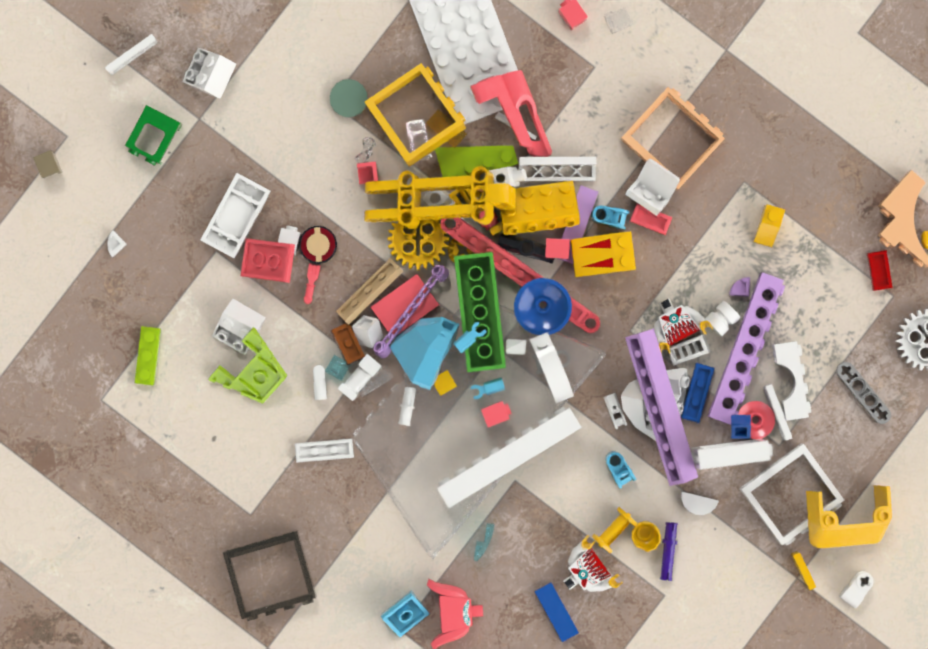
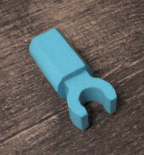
M479 322L472 326V331H466L453 343L461 353L476 341V337H481L486 333V330H483L481 333L476 332L475 329L480 324Z
M502 377L484 382L483 386L473 385L470 387L471 390L477 388L480 391L479 395L473 397L474 399H480L485 393L490 395L505 390Z

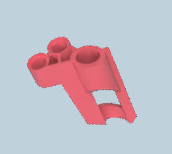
M519 70L503 75L491 76L470 86L478 104L495 97L498 98L519 145L526 147L527 152L531 156H551L552 149L537 114V108L523 71ZM527 104L540 141H532L519 111L520 106Z

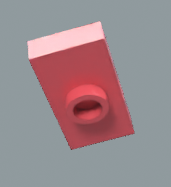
M636 204L629 222L666 235L672 217L663 213H659L656 216L640 204Z

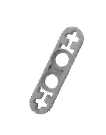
M840 363L836 368L838 377L875 422L880 424L887 423L891 418V412L851 363ZM841 367H849V374L853 376L855 373L856 377L847 382L846 380L849 377L847 374H841L843 371ZM855 380H860L863 384L862 389L859 391H855L852 387ZM867 395H872L875 398V402L871 406L865 404L864 399ZM878 404H880L881 406L877 408L881 412H886V414L884 415L885 420L881 418L878 419L877 417L879 416V413L876 410H874L872 413L871 409L875 408Z

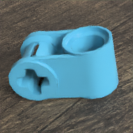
M600 205L592 210L591 218L598 224L625 230L626 227L624 225L629 211ZM598 209H601L605 212V218L603 220H600L596 217V211Z
M611 451L606 455V464L619 489L631 480H637L620 453ZM614 455L619 456L620 459L617 465L610 464V458Z

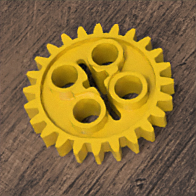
M409 215V216L407 217V219H406V222H407V223L410 222V220H411V218H412L411 215ZM441 219L420 220L421 240L419 256L416 255L417 243L415 239H417V227L411 234H406L404 232L405 226L399 222L397 224L391 223L394 230H388L392 236L387 237V240L393 243L389 244L388 248L394 249L391 252L392 256L398 255L395 259L396 262L403 260L402 266L404 267L408 263L410 270L416 265L417 271L420 270L421 265L427 270V264L429 263L434 267V260L441 262L439 255L445 256L446 254L443 249L449 248L444 242L450 241L449 237L444 236L448 233L443 231L441 224H439ZM424 227H433L432 233L425 234L423 232ZM406 245L414 246L412 252L406 253L404 251ZM425 245L433 246V250L430 253L423 251Z

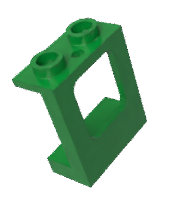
M146 105L125 146L129 148V153L137 157L139 154L145 156L146 162L154 166L156 163L161 165L162 158L182 124ZM145 124H151L165 133L154 155H150L135 146Z

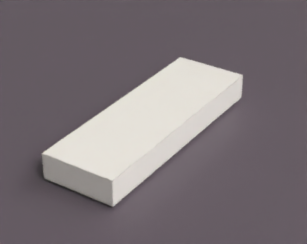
M152 34L107 65L105 67L111 75L115 74L157 44L158 41Z
M772 384L763 386L770 408L774 412L775 421L782 439L786 441L792 439Z
M352 438L295 443L296 463L354 458Z

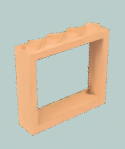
M667 87L620 140L645 163L648 159H652L663 166L632 137V134L666 97L669 98L715 140L680 178V182L675 189L677 191L725 138L722 136L723 133L716 126L713 128L708 124L709 119L702 113L699 115L694 111L695 107L689 101L684 102L680 98L681 94L678 91Z

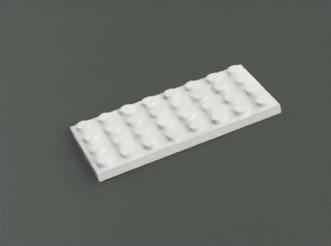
M409 0L440 83L445 90L446 98L450 97L454 102L455 106L453 108L456 113L460 111L466 120L463 122L464 125L503 111L497 97L480 104L476 103L470 88L471 85L488 77L518 71L492 1Z

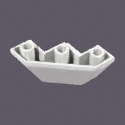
M687 369L666 370L681 417L689 385ZM636 379L630 382L621 394L622 408L637 429L656 441L639 382Z

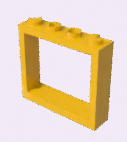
M422 63L365 101L367 108L408 167L466 129L463 123L466 121L460 111L456 113L453 108L455 104L452 99L444 96L442 93L445 91L439 81L435 83L432 79L434 76L433 72L428 66L425 68ZM420 75H423L455 123L409 153L376 105Z

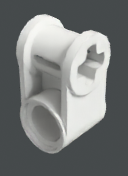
M859 571L850 583L845 586L839 597L853 608H857L873 586V577L866 571ZM860 578H866L868 582L861 584Z

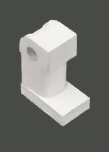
M366 354L358 364L359 366L346 382L338 387L352 401L356 399L359 392L382 367L369 354Z

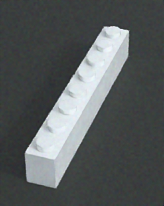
M563 406L554 412L555 416L551 419L548 416L538 422L539 426L532 429L530 426L522 431L523 436L518 439L515 437L510 438L504 442L506 446L499 449L497 446L489 451L490 456L485 459L479 457L471 462L473 466L466 469L464 466L456 471L455 474L457 476L452 479L446 477L438 482L440 486L437 489L448 508L582 428L571 409H565Z

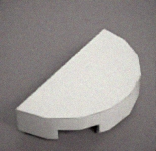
M681 491V500L684 507L695 515L711 513L719 500Z

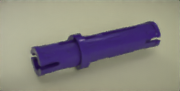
M665 522V537L662 539L664 547L660 580L672 581L675 545L678 542L676 540L678 523Z

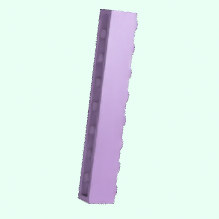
M654 329L625 337L669 486L686 483L698 478Z

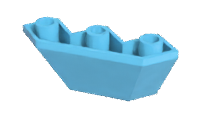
M443 317L421 318L397 336L390 349L413 384L428 390L432 388L437 380L441 362L455 342L460 324Z

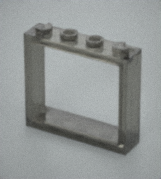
M298 530L223 552L241 619L247 618V621L257 619L258 615L265 613L266 616L277 613L276 609L284 608V611L295 608V604L300 602L303 605L310 604L317 597ZM293 540L308 594L246 611L231 558Z

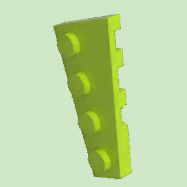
M513 145L438 147L435 149L442 177L469 176L473 169L478 166H482L487 170H494L518 165Z

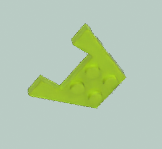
M253 327L241 341L256 353L251 361L236 377L219 365L208 380L213 383L216 381L223 384V387L229 390L230 388L241 392V395L263 404L286 379L287 374L258 331Z

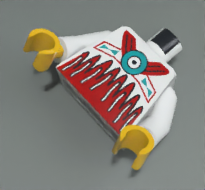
M670 299L659 303L664 314L657 317V321L654 323V331L661 354L664 349L668 350L670 354V345L694 334L700 329L704 335H707L704 330L706 327H710L713 330L711 323L706 321L699 312L691 307L680 305L674 308Z
M586 535L582 542L572 549L568 559V569L572 575L563 580L569 590L580 584L583 590L587 589L589 592L619 587L623 584V582L617 583L615 581L619 574L611 576L592 549L595 541L593 543L587 542L589 535Z

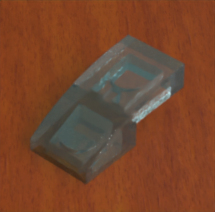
M487 523L484 541L476 540L474 561H478L486 551L492 538L494 523Z

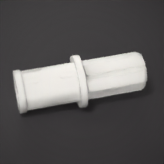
M405 387L403 402L400 404L401 413L398 424L410 426L412 410L415 409L413 405L416 388Z

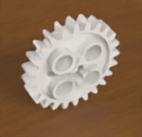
M924 309L923 314L920 310H917V316L910 313L911 320L903 319L906 325H899L902 332H896V334L901 336V339L895 340V342L901 343L897 350H903L900 357L907 356L905 363L912 361V368H915L918 364L919 370H923L925 366L928 371V357L924 359L920 355L922 348L928 350V343H924L925 336L928 337V330L926 329L928 309ZM918 325L921 326V329H922L924 335H923L922 332L918 329ZM912 332H916L918 334V340L916 342H912L910 340V334Z

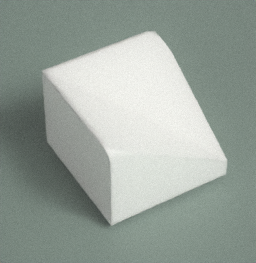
M506 340V354H525L526 340Z

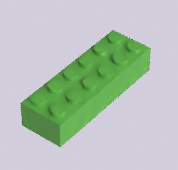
M493 252L454 256L463 334L466 331H472V326L476 322L480 323L475 329L477 333L486 330L483 336L476 337V341L465 350L467 372L506 368Z

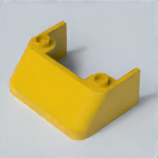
M874 485L875 510L872 515L873 523L840 526L838 525V517L833 511H823L822 492L806 491L809 541L816 548L878 543L882 540L892 519L890 486Z

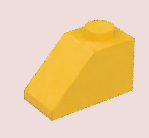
M768 204L764 205L754 243L772 248L779 232L785 209Z

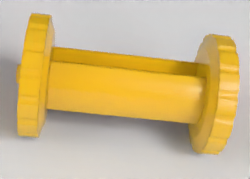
M620 507L617 508L620 515L600 536L596 534L591 536L599 543L598 546L600 548L603 547L609 553L612 552L609 546L630 523L633 526L638 524L630 517L631 514L629 512L626 513Z

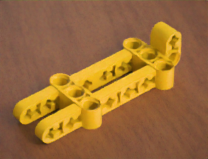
M482 166L474 168L469 176L419 178L410 171H403L399 175L398 180L370 181L365 183V193L367 194L398 193V208L365 210L364 221L372 223L398 221L409 229H415L420 224V220L472 217L473 220L481 225H488L493 220L494 206L502 210L515 209L516 189L505 183L494 184L492 172ZM485 173V178L480 181L481 174ZM412 177V182L407 185L408 179ZM471 189V204L421 207V192ZM485 192V197L480 200V194ZM412 196L411 202L407 204L408 197ZM485 211L484 217L479 219V214ZM409 215H411L412 218L410 222L407 223L406 219Z

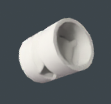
M724 300L716 307V313L711 312L705 318L706 321L711 323L713 330L721 337L729 330L728 325H734L741 318Z

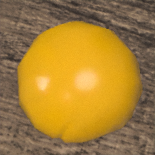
M642 521L632 529L631 539L637 548L649 552L658 547L661 534L659 528L654 523Z

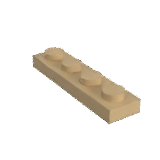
M390 258L336 312L349 325L403 270Z

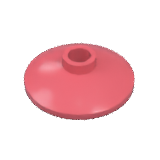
M751 401L744 404L739 410L738 415H751V439L764 438L773 430L775 415L766 403ZM757 416L759 419L756 424L752 422V417Z

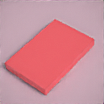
M246 238L240 276L290 283L295 245Z
M418 274L371 306V309L388 332L425 285ZM426 287V288L424 289V291H423L424 294H425L426 291L428 290L427 287ZM431 292L424 298L398 334L439 306ZM419 297L415 303L417 304L421 298ZM411 307L407 313L410 314L413 308ZM395 328L392 333L395 334L398 329Z

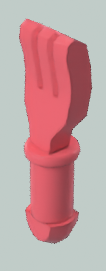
M309 263L307 273L309 283L306 284L304 297L306 304H310L313 300V291L316 286L314 282L318 280L321 265Z

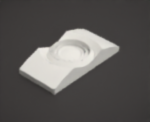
M236 173L201 241L235 258L271 191Z

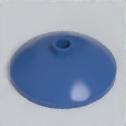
M537 278L527 282L520 288L515 297L514 312L517 321L526 331L535 335H542L547 332L551 335L560 331L569 321L572 312V302L568 291L562 284L549 278ZM540 302H546L547 306L545 308H541L539 305Z

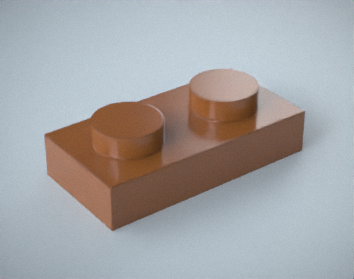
M345 323L331 330L347 365L365 357L350 324Z

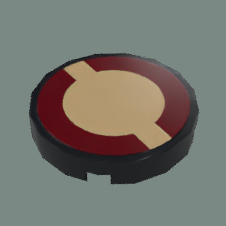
M324 226L310 227L300 237V252L311 263H326L333 258L337 251L336 237L331 230Z

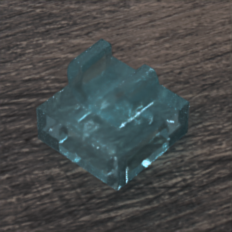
M334 355L325 372L342 381L351 364L347 365L345 360Z

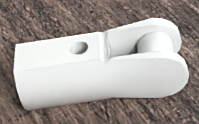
M317 365L313 369L315 400L327 399L325 370L323 366Z
M616 393L603 397L615 429H618V426L621 425L626 426L627 422ZM620 412L621 417L614 419L613 414Z

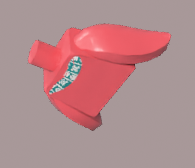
M428 578L427 586L433 592L440 594L439 608L442 633L436 636L430 643L432 649H436L443 644L465 636L469 631V627L473 626L472 617L483 616V606H471V598L467 596L463 589L453 585L438 583Z

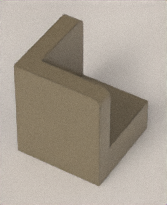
M49 150L33 157L42 178L55 173H62L54 151Z

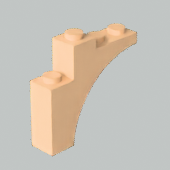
M910 170L878 205L881 208L880 212L887 218L891 217L892 219L877 236L880 238L879 242L886 248H893L899 244L898 248L906 255L909 253L914 258L913 262L916 265L926 268L928 267V255L917 238L914 225L915 204L926 182L914 171Z

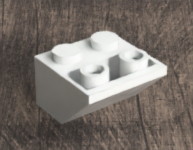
M198 47L182 82L220 99L236 64L221 55Z
M232 299L223 311L212 336L246 355L249 347L241 342L242 339L253 327L259 333L266 317Z

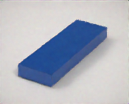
M695 363L680 418L697 423L700 422L714 367Z
M552 582L535 590L561 641L564 642L578 634L579 632Z

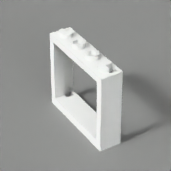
M763 439L690 448L695 468L700 470L771 460L770 456L773 455L772 444H769L768 440Z
M802 443L739 488L780 545L786 544L787 546L795 541L797 534L800 532L804 534L809 531L808 518L782 536L751 491L802 454L805 456L835 498L823 507V511L832 510L834 512L842 506L841 502L844 501L838 490Z

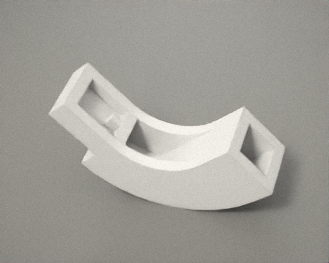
M548 332L530 339L555 402L558 403L573 397L568 378Z

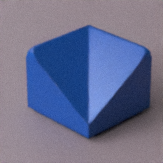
M751 415L731 416V439H751Z

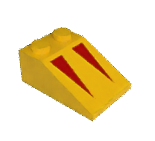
M631 231L570 239L575 278L636 270Z

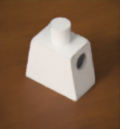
M516 167L489 170L494 176V184L505 183L512 187H519V181H524L527 178L526 171L524 169L517 170ZM485 173L481 174L480 181L485 178Z

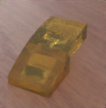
M439 109L426 122L437 134L455 123ZM463 130L448 140L447 143L455 148L467 133Z

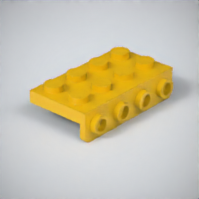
M573 181L515 188V209H500L504 235L553 230L555 228L573 227L580 224Z

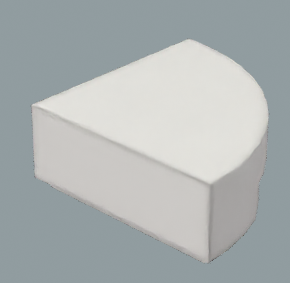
M114 230L110 233L107 245L110 255L114 257L127 244Z

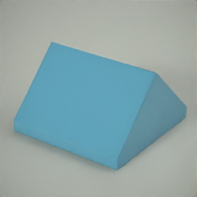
M411 590L383 612L381 618L401 637L430 613Z

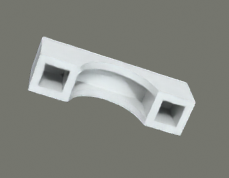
M797 341L774 344L772 349L775 364L785 367L793 379L791 393L781 401L785 420L808 418V413H811L810 402L806 401L805 395L808 394L807 383L803 382L802 375H805L804 364L800 363L799 356H802L801 345H798Z

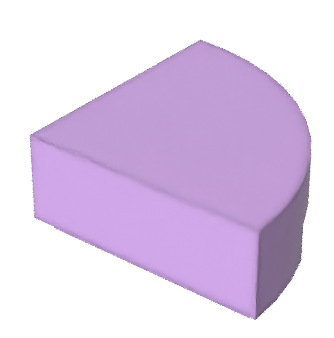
M750 277L736 281L731 287L729 295L748 297Z

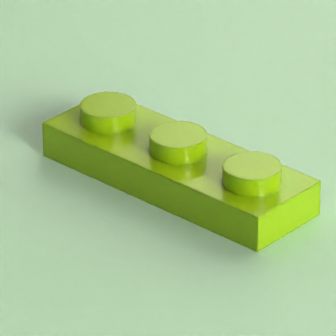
M141 326L134 382L136 384L153 386L155 384L161 328Z

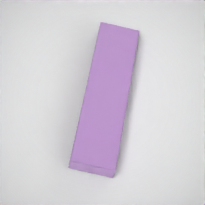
M580 185L576 196L580 224L573 227H565L561 239L570 240L583 237L598 191ZM570 242L569 260H568V259H561V258H557V259H560V260H563V261H565V262H568V263L573 264L572 250H571V242Z

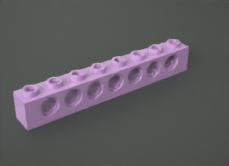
M763 272L759 274L707 415L708 417L731 425V416L738 415L739 411H736L737 406L742 404L745 393H743L745 385L749 386L752 375H749L751 368H755L759 357H756L758 349L762 350L765 339H763L765 331L768 332L771 327L772 321H769L771 314H775L778 308L776 300L778 295L782 296L785 285L782 284L784 280ZM764 290H769L772 293V298L769 301L764 300L762 297ZM758 308H762L765 311V316L762 319L756 316ZM751 326H756L759 330L758 335L755 337L749 333ZM745 344H750L752 347V352L749 355L743 353L742 348ZM738 362L745 364V370L742 373L736 370ZM731 380H737L739 383V387L735 391L729 387ZM725 398L732 400V406L728 409L724 408L722 404Z

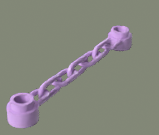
M435 265L432 268V276L422 287L411 304H409L385 338L374 345V353L377 356L386 358L390 354V343L437 281L443 282L448 278L449 270L443 265ZM426 287H428L429 289H428V290L426 291V293L424 294V293H423L424 289H425ZM420 297L421 299H420L419 302L416 304V303H415L416 300ZM412 307L413 310L410 312V314L407 313L409 309ZM397 328L398 330L393 334V330Z

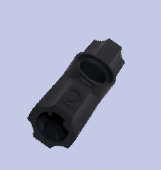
M503 232L500 235L498 245L506 251L553 264L555 258H546L545 256L546 244L514 235H504ZM525 243L532 244L531 252H523L522 247Z

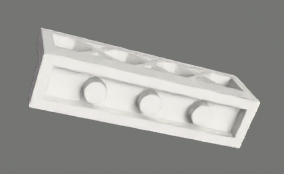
M519 157V170L523 169V166H531L536 171L532 177H527L526 180L519 182L596 181V157ZM545 166H550L555 173L551 177H545L540 171ZM564 166H570L575 172L570 177H564L559 171ZM583 166H592V177H583L578 171Z

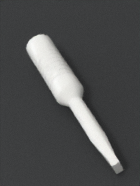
M498 112L495 118L511 127L507 117ZM528 132L529 137L535 140L537 136Z

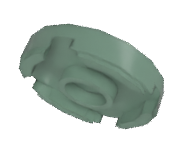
M352 79L342 80L332 88L330 104L333 110L340 116L346 118L355 117L366 108L367 92L358 81Z

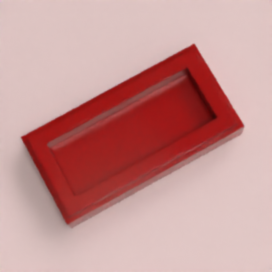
M887 250L867 253L873 291L893 288Z

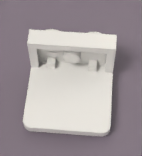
M648 159L637 180L631 185L625 195L657 216L668 204L680 179L654 160Z

